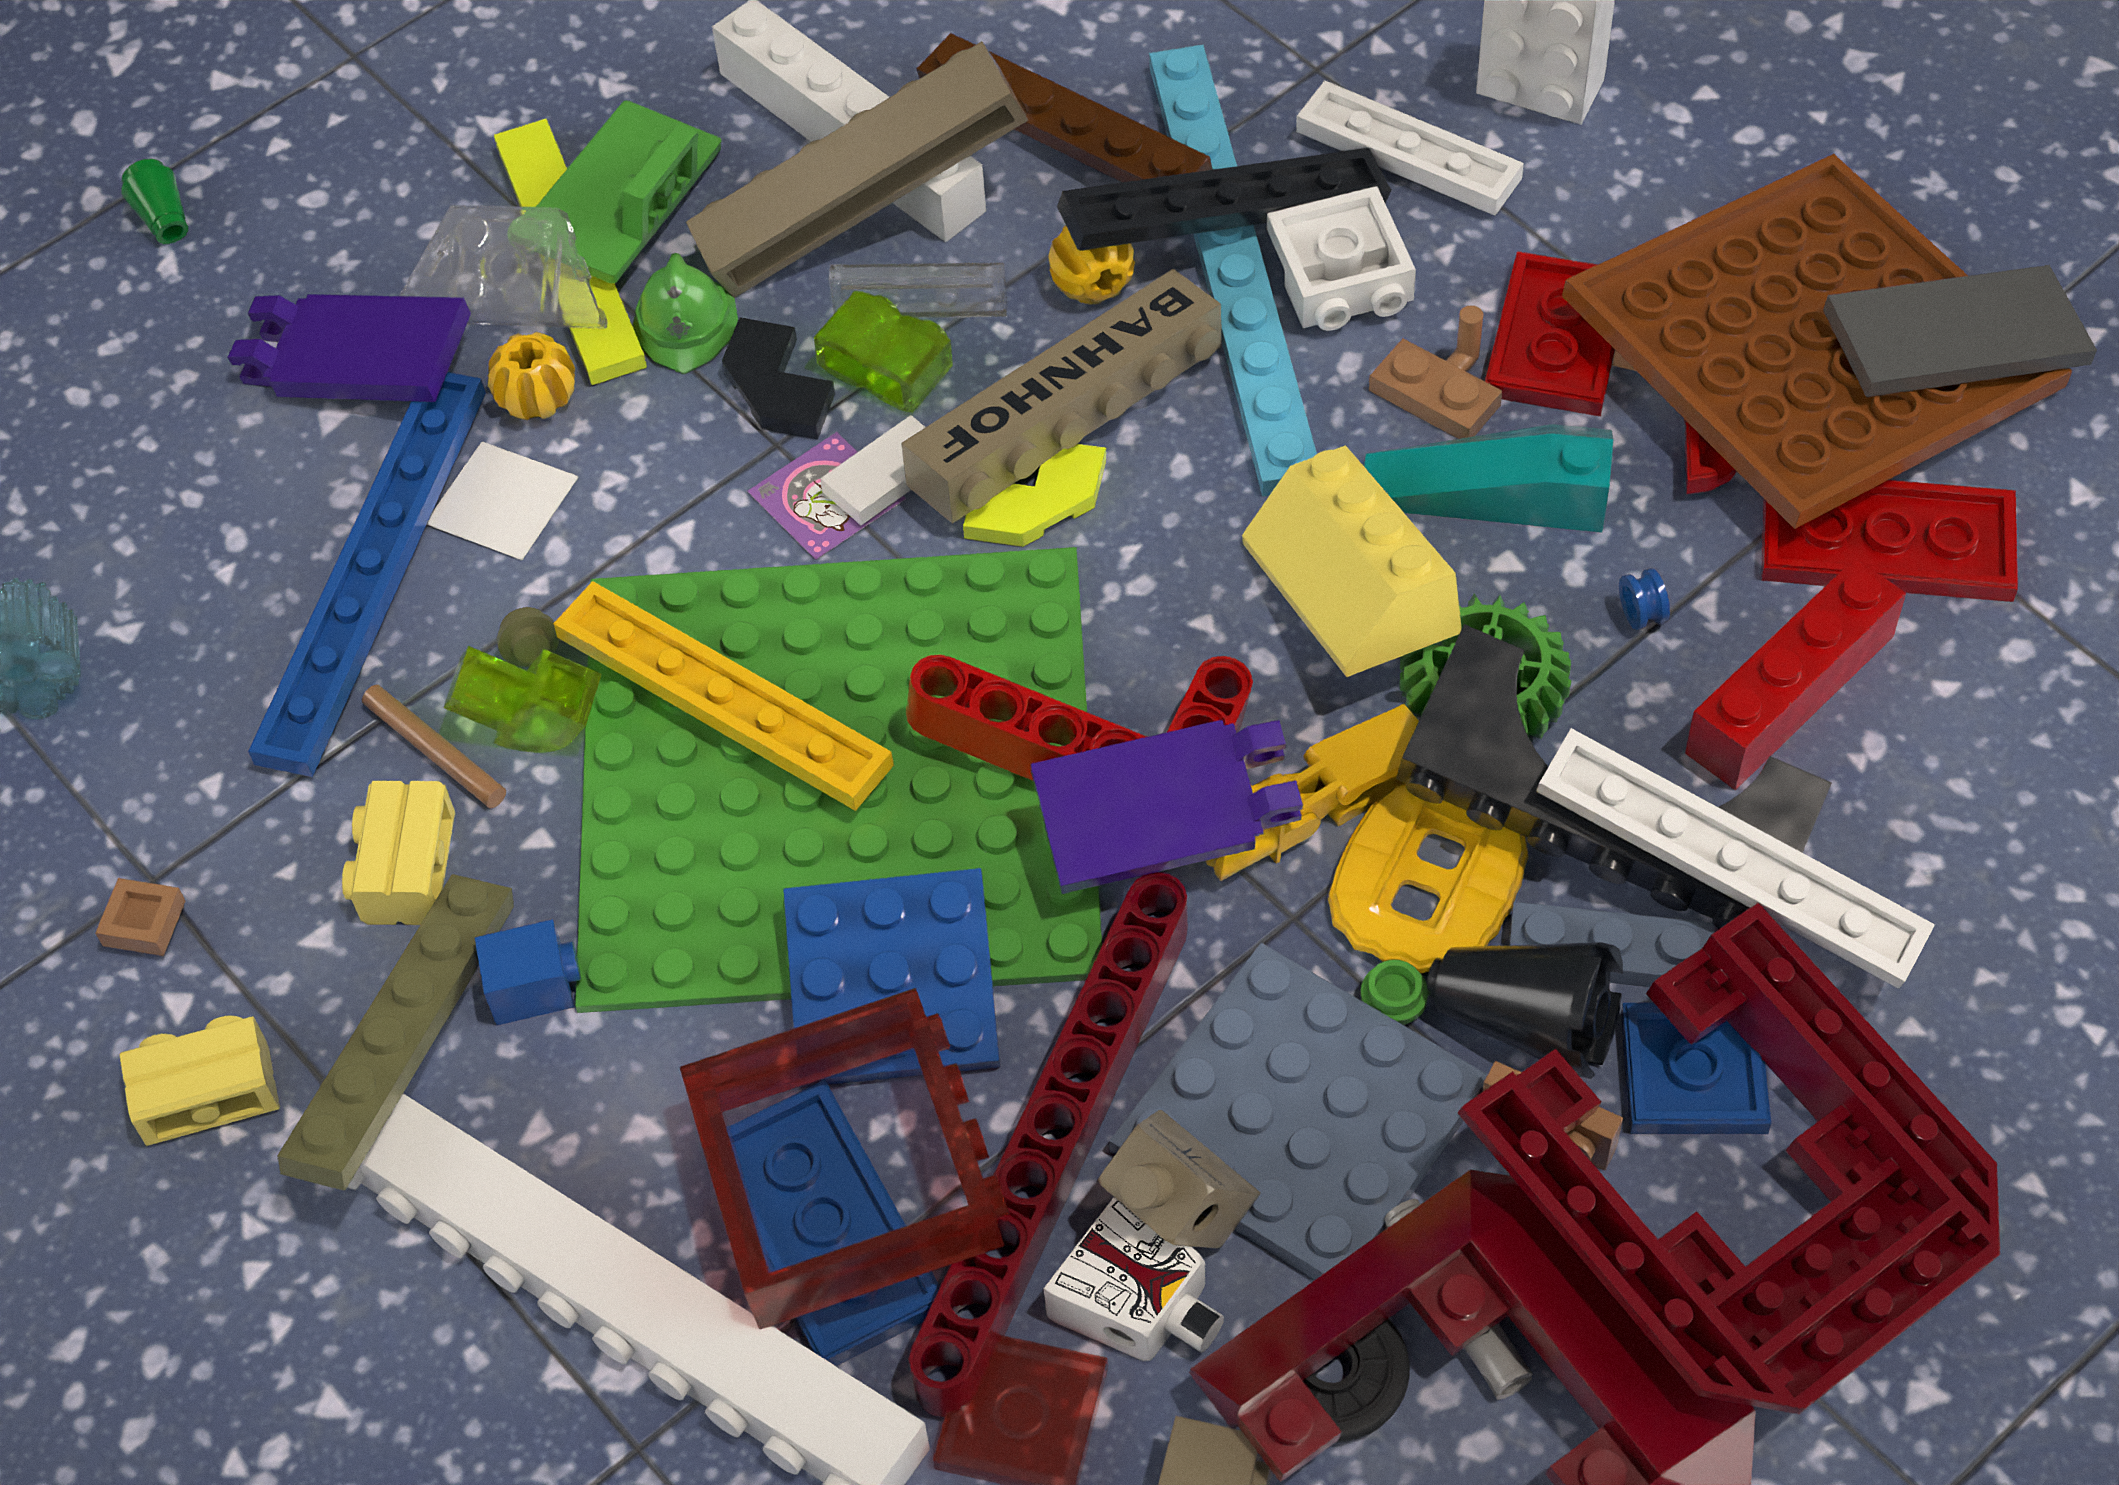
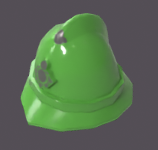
M673 253L667 265L648 278L635 309L632 327L641 348L655 363L685 375L713 360L730 342L738 322L735 298L708 275L687 265L680 254Z

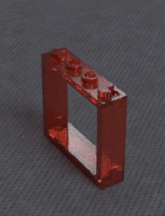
M916 988L680 1066L744 1294L759 1330L1004 1246L997 1218L1009 1215V1211L997 1175L986 1178L982 1177L977 1162L989 1158L979 1124L976 1118L964 1122L962 1120L958 1106L969 1103L963 1079L957 1063L943 1066L939 1052L949 1049L950 1045L941 1017H939L938 1013L926 1017ZM913 1048L967 1206L772 1272L725 1111Z

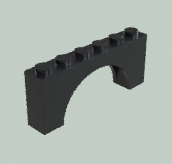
M1464 624L1402 756L1396 780L1405 783L1406 789L1421 800L1435 804L1441 803L1444 800L1466 810L1467 816L1472 821L1485 828L1502 830L1505 827L1528 837V843L1544 854L1554 857H1562L1566 854L1589 864V870L1605 881L1615 884H1624L1628 881L1650 891L1652 899L1662 906L1676 911H1686L1689 908L1713 919L1712 923L1717 929L1722 928L1748 910V906L1536 792L1542 777L1548 769V765L1537 753L1528 738L1518 709L1516 694L1517 675L1524 650ZM1769 756L1756 779L1743 792L1732 800L1718 806V808L1803 853L1832 782Z

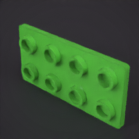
M623 101L515 231V243L608 283H616L721 150V138L634 102Z

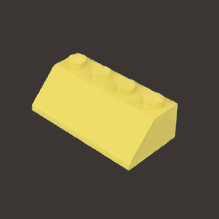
M1346 445L1334 450L1322 451L1310 459L1291 465L1242 534L1245 548L1346 677L1456 636L1462 630L1456 573Z

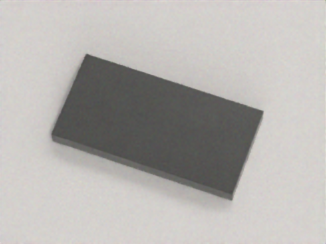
M2050 265L1833 294L1827 296L1823 309L1866 397L2091 365L2097 352L2095 345Z

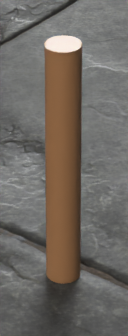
M373 685L365 691L362 703L488 808H495L504 800L506 789L380 685Z

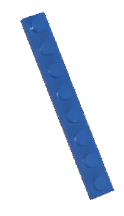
M447 372L435 402L411 401L248 750L254 765L313 777L486 394L482 378Z

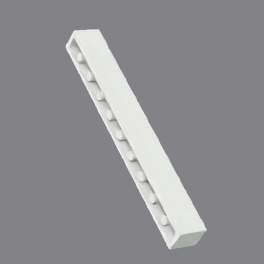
M402 1094L348 1185L349 1188L356 1190L360 1184H363L378 1194L376 1197L378 1203L399 1221L408 1224L414 1217L431 1228L429 1231L430 1236L450 1254L462 1258L468 1252L485 1263L483 1269L486 1274L504 1289L512 1293H516L520 1287L539 1298L537 1301L538 1306L558 1324L571 1328L576 1322L595 1334L592 1337L594 1343L612 1359L626 1364L632 1358L650 1370L648 1376L652 1382L669 1396L677 1400H683L687 1394L707 1407L705 1413L708 1418L723 1431L735 1437H740L743 1431L756 1438L765 1444L762 1448L764 1453L775 1464L791 1474L797 1475L801 1469H804L823 1482L822 1485H905L930 1450L925 1423L405 1094Z

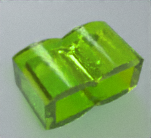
M854 291L814 336L816 360L819 366L837 379L856 387L865 388L879 400L905 412L913 413L953 366L951 339L948 338L946 332L937 323L927 319L921 320L912 316L902 315L893 302L880 295L873 296L865 292Z

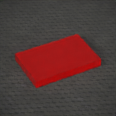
M1517 251L1485 382L1502 390V400L1601 417L1615 349L1562 297L1566 279L1598 264Z

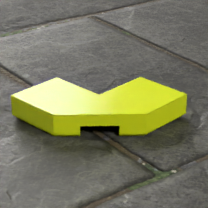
M1077 444L1072 448L1061 450L1040 465L1035 486L1012 484L992 497L983 507L966 514L963 523L964 539L1024 547L1044 536L1046 528L1066 517L1071 516L1075 519L1095 508L1107 461L1106 448Z

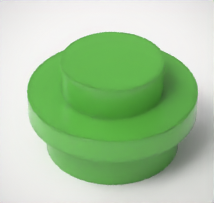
M1401 960L1384 961L1371 969L1365 976L1361 985V1001L1400 1024L1405 1025L1416 1020L1425 1010L1428 1001L1427 983L1421 973L1411 964Z

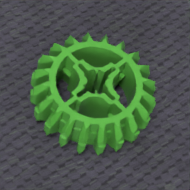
M1474 593L1468 601V607L1462 608L1459 606L1461 628L1465 624L1524 650L1517 675L1516 694L1518 709L1527 736L1530 735L1542 739L1544 733L1548 730L1549 722L1557 723L1558 718L1563 712L1565 698H1568L1570 693L1571 680L1569 675L1571 660L1569 652L1563 651L1564 642L1561 639V632H1548L1549 624L1547 623L1546 614L1529 619V611L1525 601L1512 610L1505 607L1501 595L1494 600L1492 605H1483ZM1459 634L1400 657V669L1402 672L1400 673L1399 689L1402 691V696L1406 697L1407 708L1415 717L1422 716Z

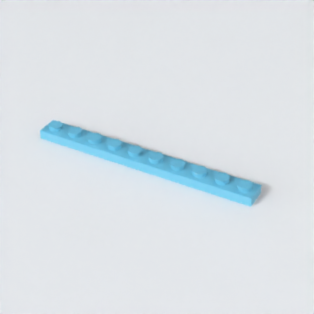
M1204 45L1149 53L1150 72L1167 136L1210 156L1213 169L1237 166ZM1254 225L1196 233L1193 235L1209 295L1221 303L1222 345L1262 496H1268L1291 465L1310 459L1317 454Z

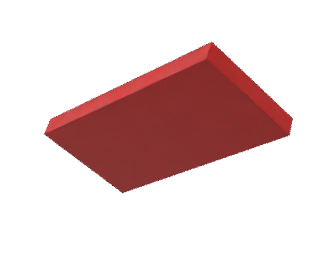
M1887 480L1795 529L1764 499L1761 581L1826 586L1856 558L1906 593L2014 602L2018 591L2016 490Z

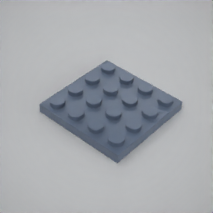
M1260 943L1109 1140L1110 1153L1115 1156L1139 1123L1156 1111L1163 1110L1261 1192L1234 1230L1315 1280L1386 1230L1384 1227V1217L1394 1207L1411 1197L1464 1122L1458 1114L1459 1109L1482 1093L1483 1084L1488 1074L1267 945ZM1213 1205L1206 1208L1204 1212L1209 1214L1213 1208Z

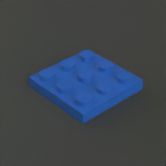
M981 868L783 888L797 1081L800 1088L811 1087L823 1080L828 1085L1001 1067Z

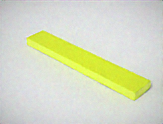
M547 119L493 135L497 150L525 219L567 170ZM539 254L591 385L647 368L644 353L615 283H608Z

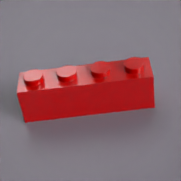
M1854 558L1694 710L1685 754L1732 789L1736 790L1769 756L1773 755L1894 637L1906 592Z

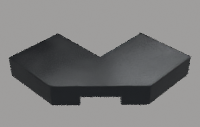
M739 317L722 359L724 375L733 388L740 392L761 429L818 439L835 396L833 381L785 373L797 341L795 327Z

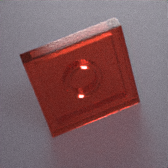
M1001 1335L973 1397L960 1409L946 1412L933 1457L934 1468L1004 1485H1079L1108 1371V1358ZM960 1367L958 1369L957 1375L962 1370Z

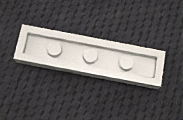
M1327 81L1321 84L1297 115L1296 132L1341 151L1369 148L1379 167L1494 216L1522 180L1524 163Z

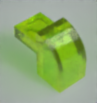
M468 646L460 656L443 708L496 730L494 744L523 752H553L568 746L586 726L602 674L545 649L542 650L526 671Z

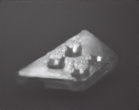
M450 205L399 295L462 297L471 311L467 324L607 329V317L604 310L598 307L588 281L592 278L585 259L578 254L575 247L576 236L568 214L558 207Z

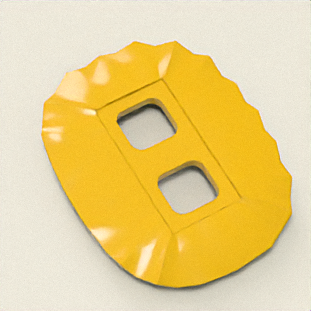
M1405 783L1393 786L1381 795L1368 809L1340 858L1327 899L1331 911L1332 925L1344 933L1354 950L1371 953L1382 962L1388 960L1405 961L1414 966L1421 974L1429 972L1433 961L1436 958L1443 959L1451 947L1487 946L1489 941L1498 935L1504 919L1511 913L1516 894L1522 886L1524 869L1529 858L1525 836L1505 827L1502 830L1485 828L1472 821L1467 816L1466 810L1444 800L1438 804L1421 800L1406 789ZM1436 834L1464 846L1465 850L1455 868L1445 869L1418 857L1417 853L1428 835ZM1412 885L1439 897L1440 901L1430 919L1421 921L1392 908L1391 905L1402 886Z

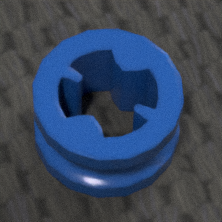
M1649 568L1644 570L1639 579H1636L1631 574L1620 578L1619 596L1628 623L1633 629L1640 630L1645 628L1650 619L1657 624L1665 623L1669 620L1670 604L1668 594L1660 574L1655 569Z

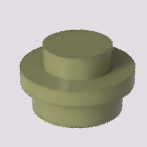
M532 607L518 608L507 614L500 624L496 639L501 656L508 663L521 667L534 666L547 660L556 651L560 640L557 638L553 624L554 620L542 611Z

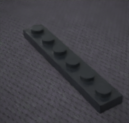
M1362 148L1065 190L1061 193L1057 208L1078 251L1263 224L1267 223V213L1375 186L1378 187L1386 203L1392 190L1370 149Z

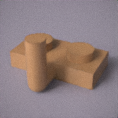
M1473 305L1465 306L1460 310L1457 347L1446 361L1402 338L1370 374L1369 391L1458 439L1475 436L1501 406L1502 390L1467 372L1480 355L1483 311Z

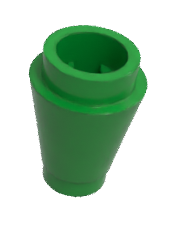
M143 159L130 165L121 177L123 184L121 194L152 234L155 235L159 243L172 244L184 238L188 233L189 227L186 223L174 172L157 159Z

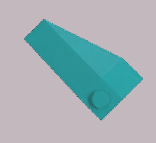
M1549 424L1366 453L1364 467L1404 513L1602 533L1610 487L1614 439L1612 430Z

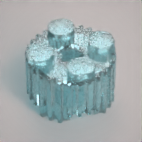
M13 578L11 582L3 583L0 589V713L4 710H9L11 714H15L17 710H20L23 716L29 719L40 720L54 715L58 711V700H65L66 693L72 694L74 686L79 684L81 667L77 616H74L72 609L68 610L67 603H58V597H51V591L46 588L45 582H40L36 585L33 584V579L20 582L18 578Z

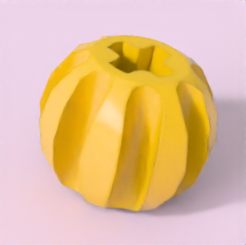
M1065 225L1062 227V232L1053 239L1048 256L1050 262L1049 270L1053 282L1068 298L1090 305L1100 304L1106 299H1114L1121 293V289L1131 281L1135 266L1133 259L1134 250L1132 244L1129 243L1078 251Z
M534 332L530 335L517 333L510 336L507 340L508 343L496 348L488 363V387L499 407L507 409L511 416L523 420H529L534 417L546 419L553 416L556 412L555 409L565 406L574 392L575 366L563 345L556 343L552 337L543 333Z

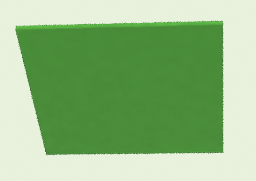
M1077 547L591 579L590 583L592 581L596 582L890 750L894 766L860 807L854 811L588 656L577 949L581 980L576 981L575 1007L577 1013L791 999L783 888L981 868L983 875L993 986L1084 981L1087 979L1102 947L1099 887L1095 886L1061 894L1034 782L922 736L913 730L906 716L912 668L919 660L930 655H945L1087 712ZM932 695V697L942 698V696ZM989 719L995 722H1002L1001 720ZM1048 743L1053 746H1061L1060 744Z

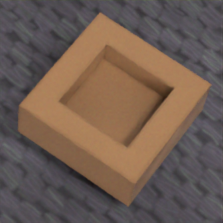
M118 878L95 934L104 947L164 956L186 900L178 887Z

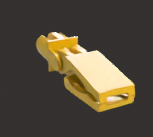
M1402 704L1309 747L1303 755V760L1309 767L1301 773L1284 775L1278 773L1253 786L1251 785L1252 791L1255 793L1265 786L1296 781L1303 803V808L1300 810L1301 820L1264 829L1263 835L1255 836V849L1206 860V864L1214 867V873L1220 881L1268 855L1277 864L1280 862L1281 853L1312 836L1320 827L1321 820L1327 814L1338 826H1341L1368 810L1391 787L1403 783L1396 780L1402 756L1419 720L1405 704Z

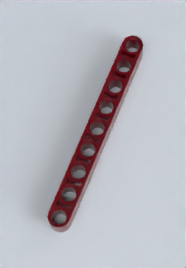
M1155 872L1143 875L1136 879L1129 888L915 1339L909 1362L916 1400L925 1411L933 1416L944 1418L957 1416L969 1409L976 1399L1185 944L1188 932L1187 894L1185 887L1179 879L1170 874ZM1153 912H1164L1169 914L1166 917L1161 918L1147 916L1149 913ZM1132 964L1145 967L1140 971L1134 972L1121 969ZM1105 1018L1120 1021L1118 1024L1108 1027L1099 1026L1095 1023ZM1079 1073L1095 1076L1092 1080L1082 1083L1073 1082L1068 1079L1074 1074ZM1052 1129H1061L1070 1133L1064 1138L1057 1140L1046 1139L1041 1136ZM1026 1186H1034L1043 1190L1041 1194L1032 1198H1021L1014 1195L1015 1191ZM1001 1244L1010 1245L1016 1249L1014 1253L1003 1258L990 1257L985 1254L993 1246ZM971 1304L983 1305L989 1309L986 1314L975 1319H966L957 1315L960 1309ZM951 1365L961 1370L956 1377L948 1381L940 1382L927 1377L938 1366Z

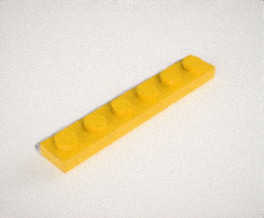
M594 581L586 587L553 623L557 638L854 811L860 807L894 766L890 750Z

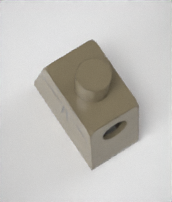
M1163 1110L1156 1111L1135 1127L1098 1178V1182L1105 1190L1165 1241L1177 1246L1221 1248L1261 1194L1260 1191ZM1213 1205L1211 1212L1205 1217L1202 1212Z

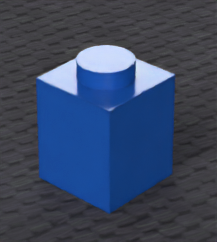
M553 919L474 937L484 995L496 1026L574 1008L570 982L581 980L578 958L573 941L561 944Z

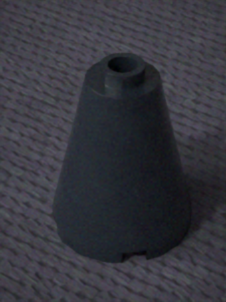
M1603 942L1451 947L1443 959L1436 958L1433 961L1427 980V993L1429 997L1435 998L1436 1009L1439 1013L1539 1060L1556 1049L1580 1077L1592 1079L1595 1074L1589 1063L1603 1065L1615 1034L1622 993L1610 991V971L1623 974V961L1618 947Z

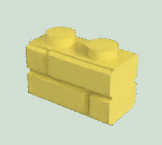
M372 781L368 787L365 806L355 807L352 817V835L354 842L358 844L356 860L346 861L344 864L342 889L345 899L352 900L360 920L367 925H396L397 922H402L405 925H421L442 891L455 810L447 788L441 782L410 781L409 784H404L402 781Z
M238 1016L219 1017L210 1021L206 1025L205 1030L179 1037L171 1034L153 1035L144 1039L140 1043L139 1048L119 1054L123 1080L126 1085L125 1093L129 1116L146 1146L275 1111L280 1108L269 1047L254 1016L245 1019Z

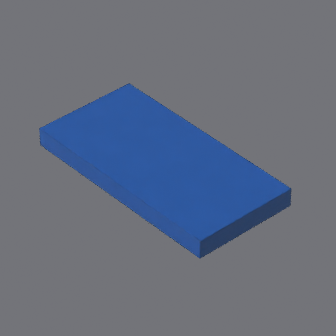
M825 1080L703 1139L705 1149L812 1352L834 1366H838L924 1322L940 1289V1285Z

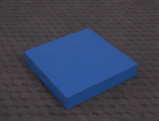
M1654 1003L1622 1004L1621 1025L1630 1134H1769L1771 1114L1765 1062L1762 1060V1056L1746 1043L1727 1020L1691 1045Z

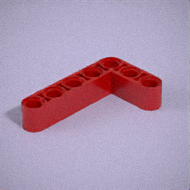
M930 655L919 660L912 668L906 716L908 723L914 731L1032 781V763L1147 737L949 656ZM1227 656L1212 657L1204 661L1198 668L1167 732L1223 720L1224 725L1234 723L1236 733L1239 732L1253 684L1251 672L1245 664ZM932 695L942 696V698L932 697ZM989 719L1001 720L1002 722H995ZM1048 743L1060 744L1061 746H1053Z

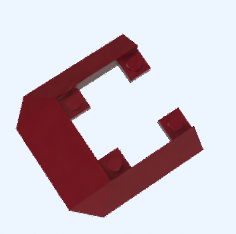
M1756 903L1711 934L1700 950L1656 979L1646 992V995L1691 1045L1727 1020L1746 1043L1762 1056L1765 1064L1817 1120V1123L1796 1137L1785 1151L1831 1202L1747 1266H1744L1697 1211L1661 1238H1656L1568 1136L1567 1133L1595 1113L1602 1101L1556 1049L1520 1074L1516 1075L1512 1071L1461 1106L1458 1114L1698 1396L1800 1415L2000 1255L1997 1162L1759 903Z
M1468 1170L1193 1366L1189 1371V1374L1230 1428H1240L1274 1475L1282 1482L1338 1441L1342 1433L1304 1384L1303 1380L1409 1303L1451 1356H1454L1508 1316L1599 1428V1430L1549 1467L1545 1474L1554 1485H1751L1756 1410L1750 1405L1698 1396L1509 1175Z

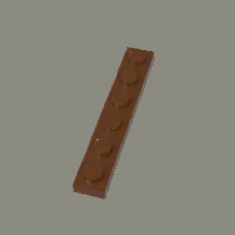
M950 33L917 67L919 79L947 63L954 54L970 49L975 44ZM990 52L1028 118L1027 122L1014 130L1120 182L1213 170L1210 156Z

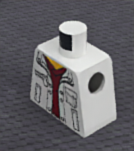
M1113 1197L1044 1287L1047 1318L1142 1361L1153 1359L1171 1334L1199 1352H1204L1218 1335L1224 1321L1222 1314L1197 1299L1205 1287V1261L1201 1255L1191 1246H1177L1165 1241L1115 1197Z

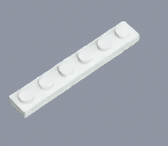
M1572 728L1565 737L1536 792L1749 908L1759 903L1777 923L1898 989L1906 981L1935 924Z

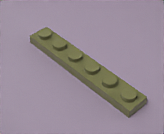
M455 874L450 876L278 1153L277 1159L281 1175L343 1191L347 1189L477 970L479 961L474 937L499 932L514 907L512 888Z

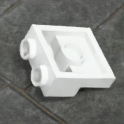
M1377 186L1267 213V231L1285 270V289L1302 328L1319 325L1322 330H1336L1344 326L1351 316L1374 311L1378 316L1382 317L1391 316L1401 311L1407 302L1414 300L1416 269Z

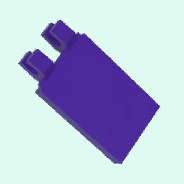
M307 294L306 298H298L296 304L280 295L255 296L247 314L253 322L264 320L259 331L263 340H235L227 358L232 365L241 366L244 364L239 376L243 384L272 387L277 397L435 402L471 316V311L462 297ZM265 341L278 342L275 348Z
M1218 720L1032 763L1031 774L1061 894L1255 849V836L1263 835L1264 829L1301 820L1300 810L1303 808V803L1296 781L1265 786L1253 793L1247 769L1284 760L1283 749L1286 748V742L1280 721L1276 720L1250 725L1236 733L1234 723L1224 725L1223 720Z

